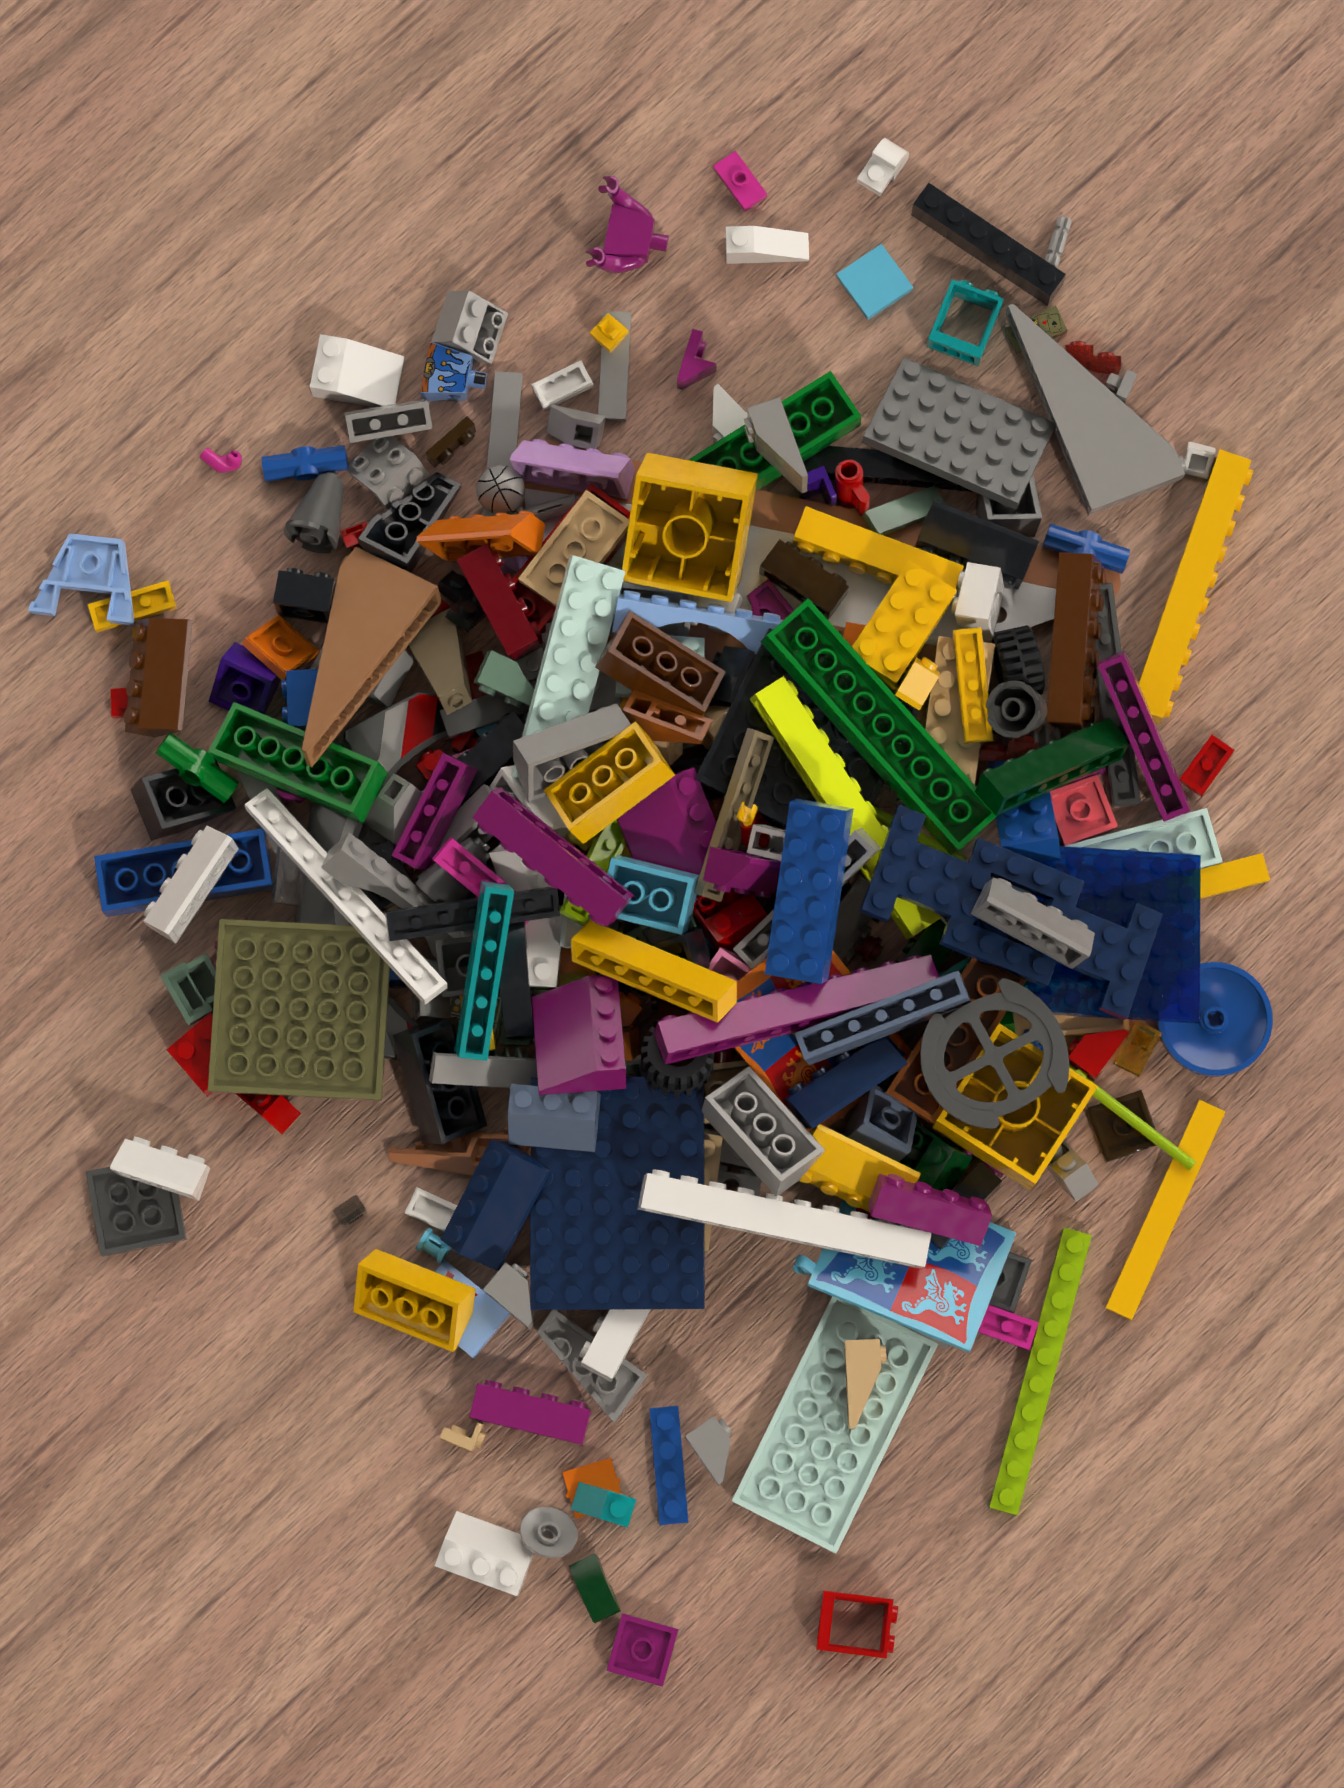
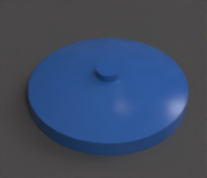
M1207 962L1194 965L1177 975L1165 989L1157 1011L1158 1033L1168 1054L1185 1069L1198 1075L1209 1077L1232 1075L1250 1066L1266 1048L1273 1026L1271 1004L1260 983L1245 970L1221 962Z

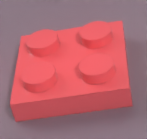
M1098 774L1050 792L1056 827L1063 846L1081 842L1118 828Z

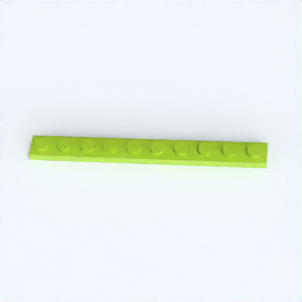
M1063 1228L989 1505L991 1509L1018 1516L1092 1235Z

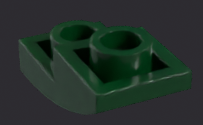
M592 1554L569 1565L582 1600L594 1623L621 1612L613 1588L608 1583L599 1557L596 1554Z

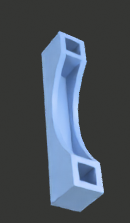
M626 590L623 594L617 596L611 629L612 632H616L629 611L656 628L681 622L702 623L717 627L731 634L742 642L748 650H752L756 654L761 644L760 641L764 638L766 631L769 628L774 629L783 620L780 619V615L773 613H764L762 617L752 615L753 611L737 608L735 612L724 611L725 607L721 605L708 604L707 608L696 606V602L681 599L679 603L668 602L669 598L665 596L652 595V598L649 599L640 597L641 594L638 592Z

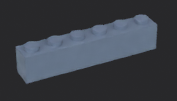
M959 971L796 1032L795 1036L804 1060L809 1065L927 1021L934 1014L942 1015L970 1003L971 1000Z

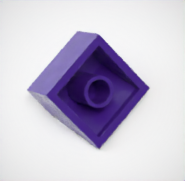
M234 642L221 657L209 702L228 711L233 702H236L265 715L281 679L247 648Z

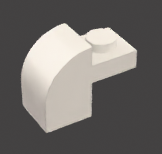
M886 138L882 139L858 176L857 183L881 196L891 180L894 182L908 161L909 152Z

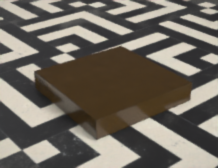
M1142 1090L1115 1098L1155 1129ZM1102 1103L1087 1108L1106 1163L1157 1146Z

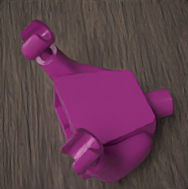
M604 176L603 179L607 182V186H599L598 190L601 193H608L614 204H612L604 249L596 247L587 250L586 253L592 256V260L586 261V265L588 267L596 265V267L609 273L632 271L640 268L644 263H648L651 249L666 252L669 235L654 233L655 219L649 210L626 193L619 186L616 177Z

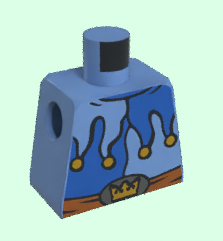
M429 342L420 390L421 399L427 398L428 401H465L468 397L469 387L485 389L487 373L473 371V358L471 355Z

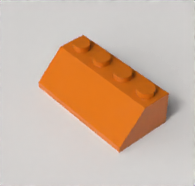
M520 511L514 515L496 513L495 516L487 517L479 514L472 515L471 518L450 516L446 520H436L417 536L416 542L447 562L457 561V559L485 544L488 545L491 552L497 550L500 558L536 556L542 548L545 523L529 511Z

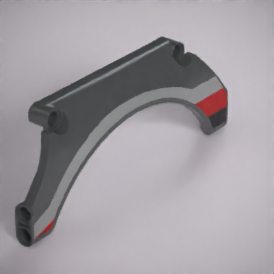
M417 692L344 732L343 741L333 740L332 743L379 762L388 772L380 789L381 791L393 773H396L413 756L433 743L448 737L440 715V710H443V707L435 693ZM311 802L307 832L327 853L347 833L352 834L358 839L363 823ZM301 871L294 923L352 926ZM389 994L385 1059L400 1061L393 1035L419 1024L407 1015Z

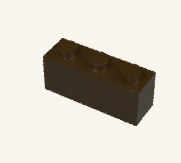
M779 539L759 569L760 575L766 579L769 578L772 583L801 603L809 598L827 620L830 619L844 600L849 586L846 585L847 581L837 573L830 574L823 569L824 566L821 562L813 557L808 559L800 553V549L795 544L789 541L785 543Z

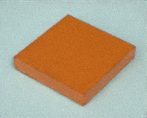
M279 614L247 636L242 643L245 648L280 679H286V671L299 670L316 658L319 650Z

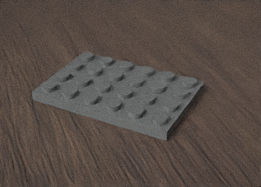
M904 357L861 443L1016 510L1056 424Z

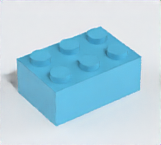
M621 855L611 858L608 875L634 895L617 919L680 935L689 930L696 899L694 891L700 875Z

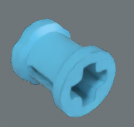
M428 1228L421 1237L416 1250L419 1252L425 1251L436 1258L437 1263L441 1264L451 1250V1247L435 1235L431 1228Z

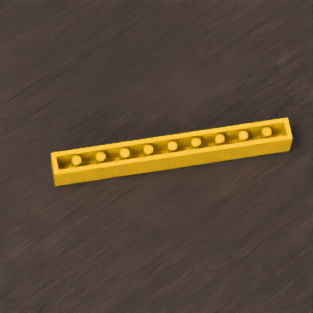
M1221 449L1215 459L1139 680V686L1153 719L1158 724L1161 723L1163 717L1169 718L1174 702L1169 701L1172 691L1178 692L1183 676L1178 675L1181 665L1187 666L1192 652V650L1187 649L1190 639L1196 640L1201 626V624L1196 623L1199 613L1205 614L1210 600L1205 597L1208 587L1214 588L1218 577V572L1214 571L1216 563H1222L1227 547L1223 546L1226 536L1231 537L1236 524V521L1231 520L1234 510L1240 512L1245 498L1244 495L1240 494L1243 485H1249L1254 471L1249 469L1252 460Z

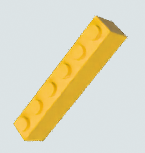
M807 506L804 509L792 542L804 554L815 553L823 556V559L828 563H841L849 566V569L855 573H868L876 576V580L884 584L894 583L910 560L956 589L960 572L964 568L961 564Z
M590 920L571 939L573 962L717 1023L737 1003V981L618 931L599 925L594 921Z

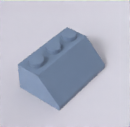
M511 1084L508 1107L509 1145L595 1152L601 1094L597 1091L539 1095L538 1086Z

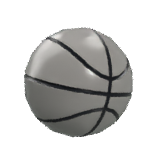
M503 465L490 467V469L488 468L481 474L477 482L476 493L478 501L485 510L491 513H511L524 500V480L511 467Z

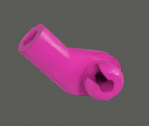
M206 448L200 455V459L218 473L237 470L242 464V456L237 451H231L227 455L219 456L210 448Z

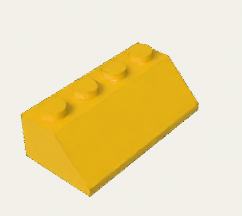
M819 1124L809 1133L825 1151L799 1181L810 1183L820 1188L827 1195H835L845 1200L852 1207L862 1208L870 1212L868 1203L879 1174L886 1176L888 1174H895L907 1182L916 1183L921 1173Z
M375 1249L358 1264L353 1312L454 1352L473 1313L476 1288Z

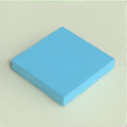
M882 244L836 274V278L867 320L913 291V286Z

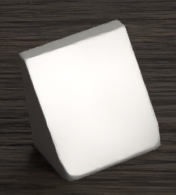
M1188 442L1184 457L1187 468L1184 471L1185 474L1208 479L1216 449Z

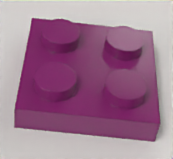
M622 1613L606 1671L663 1687L679 1629Z

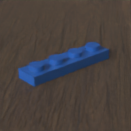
M678 1406L649 1408L659 1525L689 1523Z

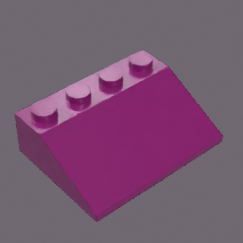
M694 767L675 773L674 777L617 819L633 859L700 875L716 827V821L700 782L694 780L697 775Z
M606 975L587 976L532 996L539 1095L626 1089V1067L618 980Z

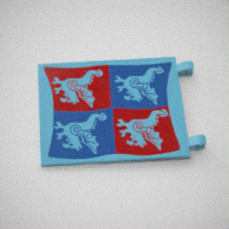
M845 1200L840 1205V1214L850 1215L851 1211L868 1214L867 1219L879 1220L872 1217L870 1212L862 1208L848 1205ZM990 1222L981 1246L951 1239L940 1250L930 1241L926 1265L923 1268H915L823 1248L817 1263L803 1255H798L793 1265V1270L796 1273L811 1276L807 1285L811 1288L970 1353L1016 1232ZM898 1223L895 1224L897 1226L907 1227L905 1225H901Z

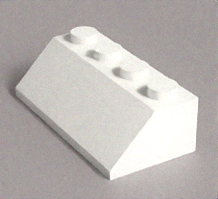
M206 826L204 831L199 830L191 842L193 845L188 855L183 854L175 866L178 870L172 879L168 877L164 881L159 891L162 894L156 903L152 901L144 912L146 917L144 923L175 944L239 849L231 837L209 826Z

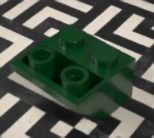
M916 1122L911 1152L900 1160L899 1163L921 1173L917 1182H924L933 1189L943 1191L944 1189H954L973 1157L953 1142Z

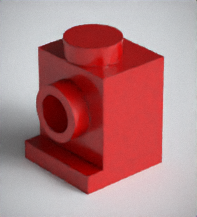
M440 749L435 752L433 750L426 752L419 758L420 763L415 766L427 783L443 754Z

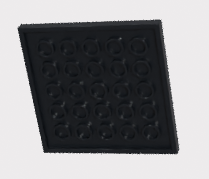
M769 628V629L766 631L765 636H766L768 633H770L773 629ZM761 643L694 780L726 796L747 728L774 737L750 698L784 676L786 681L790 680L798 691L797 698L801 704L807 705L814 716L812 721L818 729L821 728L828 736L830 741L828 745L833 753H838L845 763L844 770L848 776L855 778L861 788L859 793L865 802L869 801L874 805L885 781ZM897 697L907 710L916 717L919 710ZM774 737L753 804L758 807L756 813L786 828L790 801L795 799L817 801Z

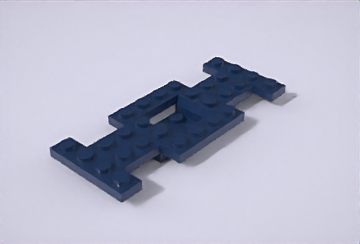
M902 805L896 807L859 912L887 922L897 897L946 917L945 922L947 923L939 945L1046 988L1049 985L1056 963L1063 966L1066 965L971 914L984 885L993 877L1004 879L1011 883V885L1045 898L1043 901L1037 899V902L1046 907L1053 906L1062 911L1063 916L1070 920H1079L1085 923L1088 929L1095 933L1090 956L1075 966L1073 970L1107 983L1098 1010L1122 1020L1128 1018L1163 913L1136 903L1132 907L1126 928L1075 907L1084 883L1083 880L981 838L975 841L967 863L917 842L926 815Z

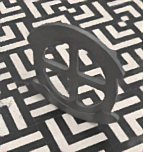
M1005 978L1001 979L998 983L1000 993L974 1000L957 1009L945 1019L941 1014H934L927 1024L921 1043L920 1059L922 1073L934 1099L954 1118L971 1126L985 1129L997 1128L999 1125L998 1117L1026 1106L1041 1096L1051 1086H1053L1057 1093H1063L1066 1090L1069 1078L1068 1048L1057 1019L1045 1003L1034 993L1017 982ZM986 1011H1009L1027 1019L1031 1024V1030L1000 1047H996L988 1036L979 1017L981 1013ZM962 1023H969L984 1049V1055L950 1072L944 1065V1052L947 1042L952 1033ZM1033 1041H1039L1043 1047V1061L1039 1073L1026 1089L1019 1090L1006 1069L1003 1058ZM990 1065L999 1076L1008 1093V1097L998 1102L976 1101L961 1094L956 1088V1083L964 1077Z

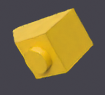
M916 657L900 681L895 696L920 710L939 678L940 672L936 670L938 666L927 658L923 657L920 660Z

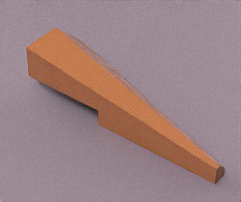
M508 1126L504 1127L503 1132L486 1134L485 1130L472 1132L444 1144L425 1145L422 1141L415 1142V1147L397 1149L396 1146H390L388 1151L389 1159L391 1162L473 1175L491 1139L509 1141ZM517 1145L531 1156V1146Z

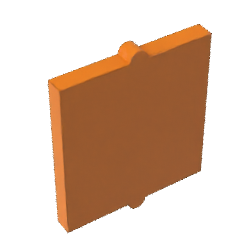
M611 1458L562 1472L568 1491L566 1497L570 1498L571 1505L579 1482L621 1494L619 1487L620 1479L616 1477ZM573 1511L575 1519L587 1516L585 1514Z

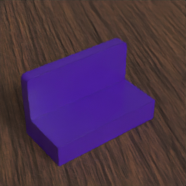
M822 466L807 472V492L801 493L797 489L799 498L808 499L822 493L826 504L831 507L836 506L837 496L825 467Z

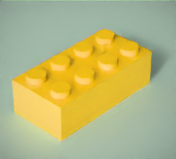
M909 560L853 644L852 648L892 691L896 689L954 600L957 590Z
M635 721L544 789V792L569 831L584 844L674 777L675 774L650 736Z

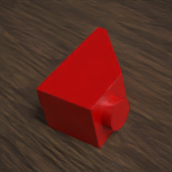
M1126 1029L1086 1034L1081 1041L1075 1038L1068 1047L1069 1064L1076 1069H1082L1088 1074L1086 1077L1094 1081L1129 1032Z

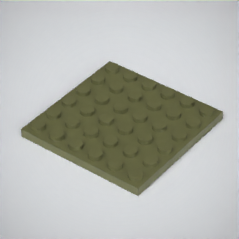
M219 919L208 1091L382 1101L390 976L389 965L353 926Z

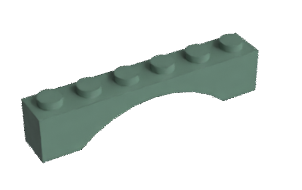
M492 650L487 651L473 682L480 686L478 690L492 697L497 693L505 697V703L520 709L521 705L530 708L534 688L523 675L518 663Z

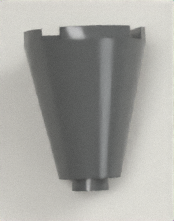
M327 472L316 478L285 524L284 535L289 541L294 543L296 539L303 543V549L316 553L327 554L331 553L332 548L337 549L344 484L339 476Z
M1004 682L992 690L988 697L986 708H988L989 718L987 719L994 731L1000 735L1009 738H1019L1046 722L1048 701L1024 682Z
M477 836L475 840L469 837L460 844L484 865H487L490 859L488 852L490 846ZM436 862L415 879L419 888L435 902L444 903L469 899L472 894L468 888Z

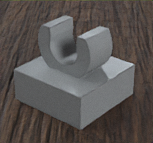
M1127 370L1123 379L1116 374L1110 373L1105 386L1110 391L1117 392L1116 396L1125 403L1137 373Z

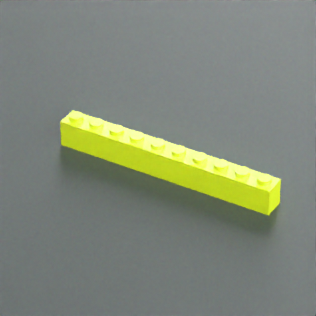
M783 676L750 698L751 702L815 800L819 803L854 808L850 835L855 830L863 828L882 848L888 828L885 825H880L875 817L877 815L875 808L869 801L865 802L859 793L861 788L855 778L849 777L844 770L845 763L838 753H833L828 745L830 742L828 736L821 728L818 729L812 721L814 716L809 707L805 704L802 705L797 698L798 691L790 680L786 681ZM881 850L861 868L869 883ZM898 897L891 912V917L906 940L941 918L937 913Z

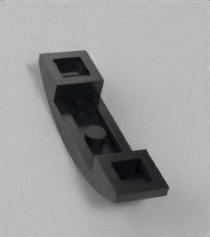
M525 921L511 923L508 927L500 978L506 1037L535 1035Z

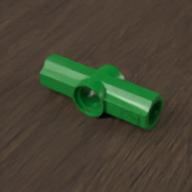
M171 732L164 738L155 752L178 769L180 777L186 783L192 786L203 787L224 803L238 786L239 782L215 765L212 755L205 750L191 748Z

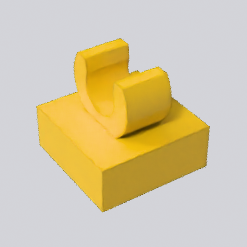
M607 313L589 333L590 337L611 353L629 334V330Z

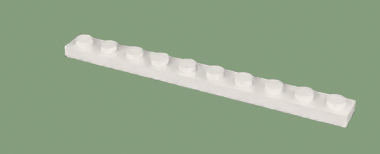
M268 788L245 804L246 811L424 1005L447 989V982L407 939L391 942L388 940L385 915L360 888L342 885L321 868L327 852Z

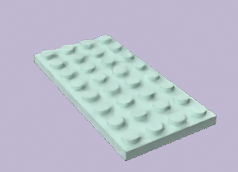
M832 1296L732 1502L836 1554L938 1344L898 1323ZM880 1339V1346L886 1345V1363H881L880 1373L856 1428L848 1430L844 1341Z

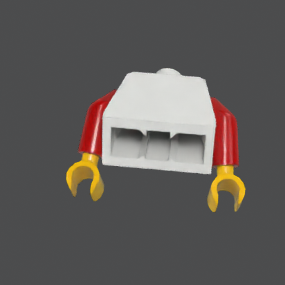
M742 802L736 817L741 821V840L745 846H748L747 853L781 861L786 830L768 825H755L754 817L758 810L757 805L753 804L752 809L745 806V802Z

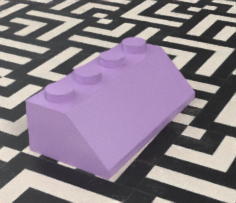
M534 439L533 441L523 440L510 458L514 469L521 475L524 482L584 492L592 483L608 496L626 500L628 499L635 472L631 458L625 454H602L601 451L593 448H587L586 451L579 450L568 444H560L559 446L549 445L546 441Z

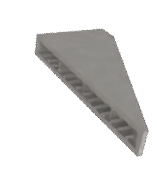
M1014 304L1008 305L1006 310L1007 318L1048 418L1056 424L1054 428L1055 435L1088 515L1181 481L1185 475L1184 471L1187 470L1182 455H1177L1173 446Z

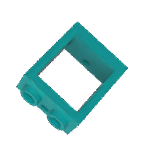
M952 279L928 338L927 348L979 367L1002 309L1004 299L995 291L989 289L982 291L974 288V285L966 280L955 281ZM954 297L992 310L979 346L940 332Z

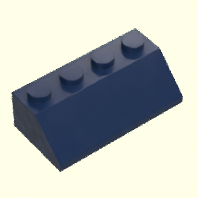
M885 1037L861 1045L852 1052L848 1050L840 1053L834 1058L835 1064L829 1068L823 1065L810 1074L812 1076L810 1081L804 1085L801 1081L787 1089L789 1095L783 1099L796 1119L805 1128L813 1129L908 1063Z
M491 1139L440 1239L458 1254L499 1271L551 1171L517 1145H509V1141Z

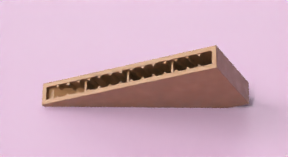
M355 547L350 555L343 559L337 577L302 746L306 763L310 767H313L442 603L437 585L358 547Z

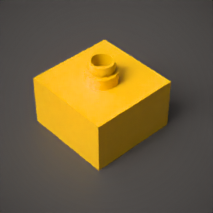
M646 453L635 479L622 570L625 571L623 582L732 602L742 577L758 473Z
M999 1023L990 1039L994 1046L1000 1047L1019 1036ZM1029 1043L1003 1058V1063L1019 1090L1026 1089L1038 1075L1043 1061V1051ZM982 1049L976 1059L984 1055V1049ZM990 1065L964 1077L957 1088L964 1096L981 1102H998L1008 1097V1093L999 1076ZM1069 1068L1068 1083L1063 1093H1057L1053 1086H1051L1041 1096L1026 1106L998 1117L999 1125L997 1128L985 1129L971 1126L943 1110L936 1120L933 1129L1031 1191L1098 1086Z

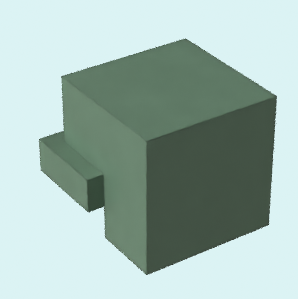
M207 953L188 964L183 962L160 975L189 1026L203 1019L207 1014L213 1013L216 967Z

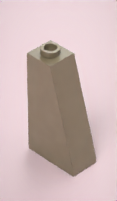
M449 609L429 618L408 645L410 652L447 715L472 702L462 629L445 617Z

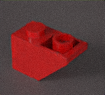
M236 1093L238 1097L281 1134L301 1114L288 1100L280 1095Z

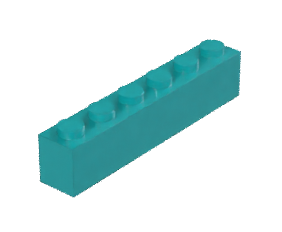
M481 881L455 1052L459 1058L488 1060L514 890L510 885Z

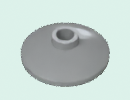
M539 1507L533 1509L524 1516L520 1525V1535L523 1543L530 1551L541 1557L559 1558L565 1556L572 1551L577 1542L578 1532L575 1523L566 1513L556 1508Z

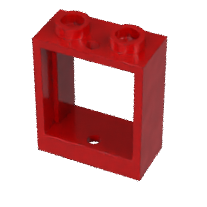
M823 1590L816 1650L887 1659V1653H893L895 1636L890 1635L891 1623L896 1624L898 1606L893 1605L894 1599ZM834 1599L884 1606L879 1650L829 1644Z

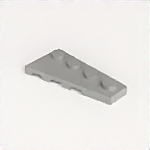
M552 1310L537 1333L615 1424L648 1375L625 1359L612 1382L582 1367L581 1361L583 1358L579 1357V1354L586 1341L592 1343L594 1337L558 1311Z

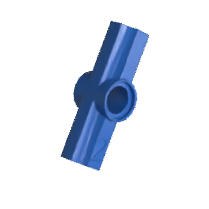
M345 445L320 449L305 446L291 450V453L262 457V469L265 482L291 478L306 481L315 479L319 474L327 472L347 471L348 461Z
M1053 524L1049 525L1042 547L1056 553L1094 554L1102 563V567L1121 574L1124 572L1130 554V549L1103 541L1101 536L1093 531L1082 530L1075 532Z

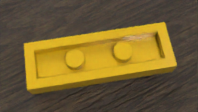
M169 580L131 591L134 622L177 609ZM111 597L88 604L96 633L124 625L110 623L106 620Z

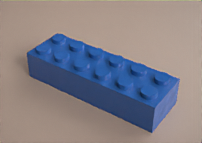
M801 799L790 801L765 974L818 984L828 980L854 808Z
M264 829L226 834L234 840L239 849L205 901L275 890L268 840ZM192 840L94 856L101 908L105 916L112 917L142 912L146 910L152 901L156 903L162 894L159 892L162 884L168 877L172 879L178 870L175 868L178 860L183 854L188 855L192 849Z

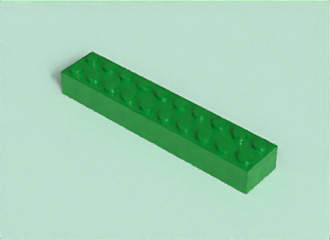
M809 598L760 641L909 809L926 815L923 825L950 855L962 849L997 817L976 794L975 790L977 787Z

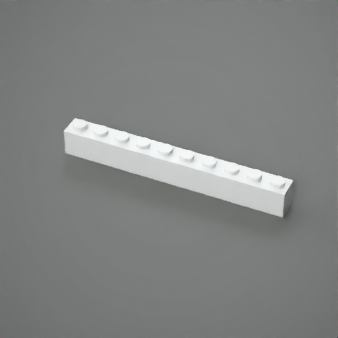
M653 1169L652 1174L647 1173L643 1178L638 1210L915 1268H923L926 1265L931 1238L930 1232L909 1226L895 1225L896 1223L883 1219L878 1221L867 1219L868 1214L851 1211L850 1215L840 1214V1208L823 1205L822 1210L812 1208L811 1202L794 1199V1204L783 1202V1196L780 1195L776 1197L774 1194L766 1193L765 1198L754 1195V1190L738 1187L737 1192L726 1190L727 1185L710 1181L709 1186L698 1184V1178L681 1175L680 1180L669 1178L670 1173Z

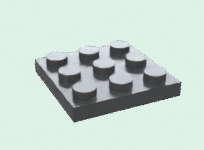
M110 1167L86 1171L102 1257L187 1240L179 1194L118 1175Z

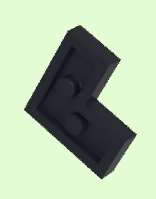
M453 570L439 581L437 585L439 592L455 603L449 608L445 617L468 633L486 617L469 582L464 576Z

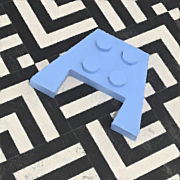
M69 533L52 564L54 566L47 580H43L39 587L41 591L36 600L32 601L29 605L28 611L32 614L55 616L61 589L111 594L106 620L110 623L134 626L125 542L122 539Z

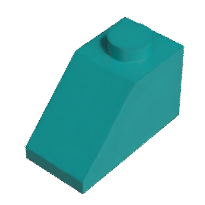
M579 1482L570 1510L628 1528L637 1499Z

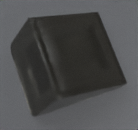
M354 1195L336 1207L333 1212L341 1225L348 1227L367 1214V1209L359 1197Z

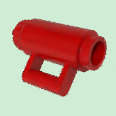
M845 460L835 470L836 500L843 508H855L858 514L863 516L870 506V496L863 487V469L856 461Z

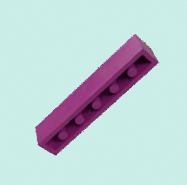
M1125 650L1098 661V668L1163 821L1165 822L1189 812V801Z
M501 787L490 792L472 817L478 822L477 826L483 832L489 835L492 834L499 839L500 845L505 850L511 853L515 852L522 858V863L527 868L533 871L537 870L545 877L544 881L549 886L555 889L559 888L567 895L566 898L571 904L577 907L581 906L589 913V918L599 925L606 927L615 922L634 896Z

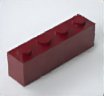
M485 544L457 559L509 659L517 661L541 648L542 646L538 638L543 635L536 622L529 623L525 616L530 611L523 598L516 599L512 592L517 587L510 574L503 575L499 568L504 563L497 550L491 552L488 545Z

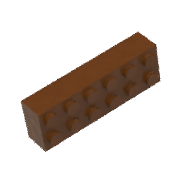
M1059 552L1046 722L1059 729L1083 730L1095 720V707L1091 706L1092 695L1097 693V679L1093 678L1094 667H1098L1099 651L1095 650L1096 639L1100 640L1101 623H1098V612L1103 611L1104 598L1103 595H1100V584L1105 583L1106 569L1102 567V563L1094 554Z

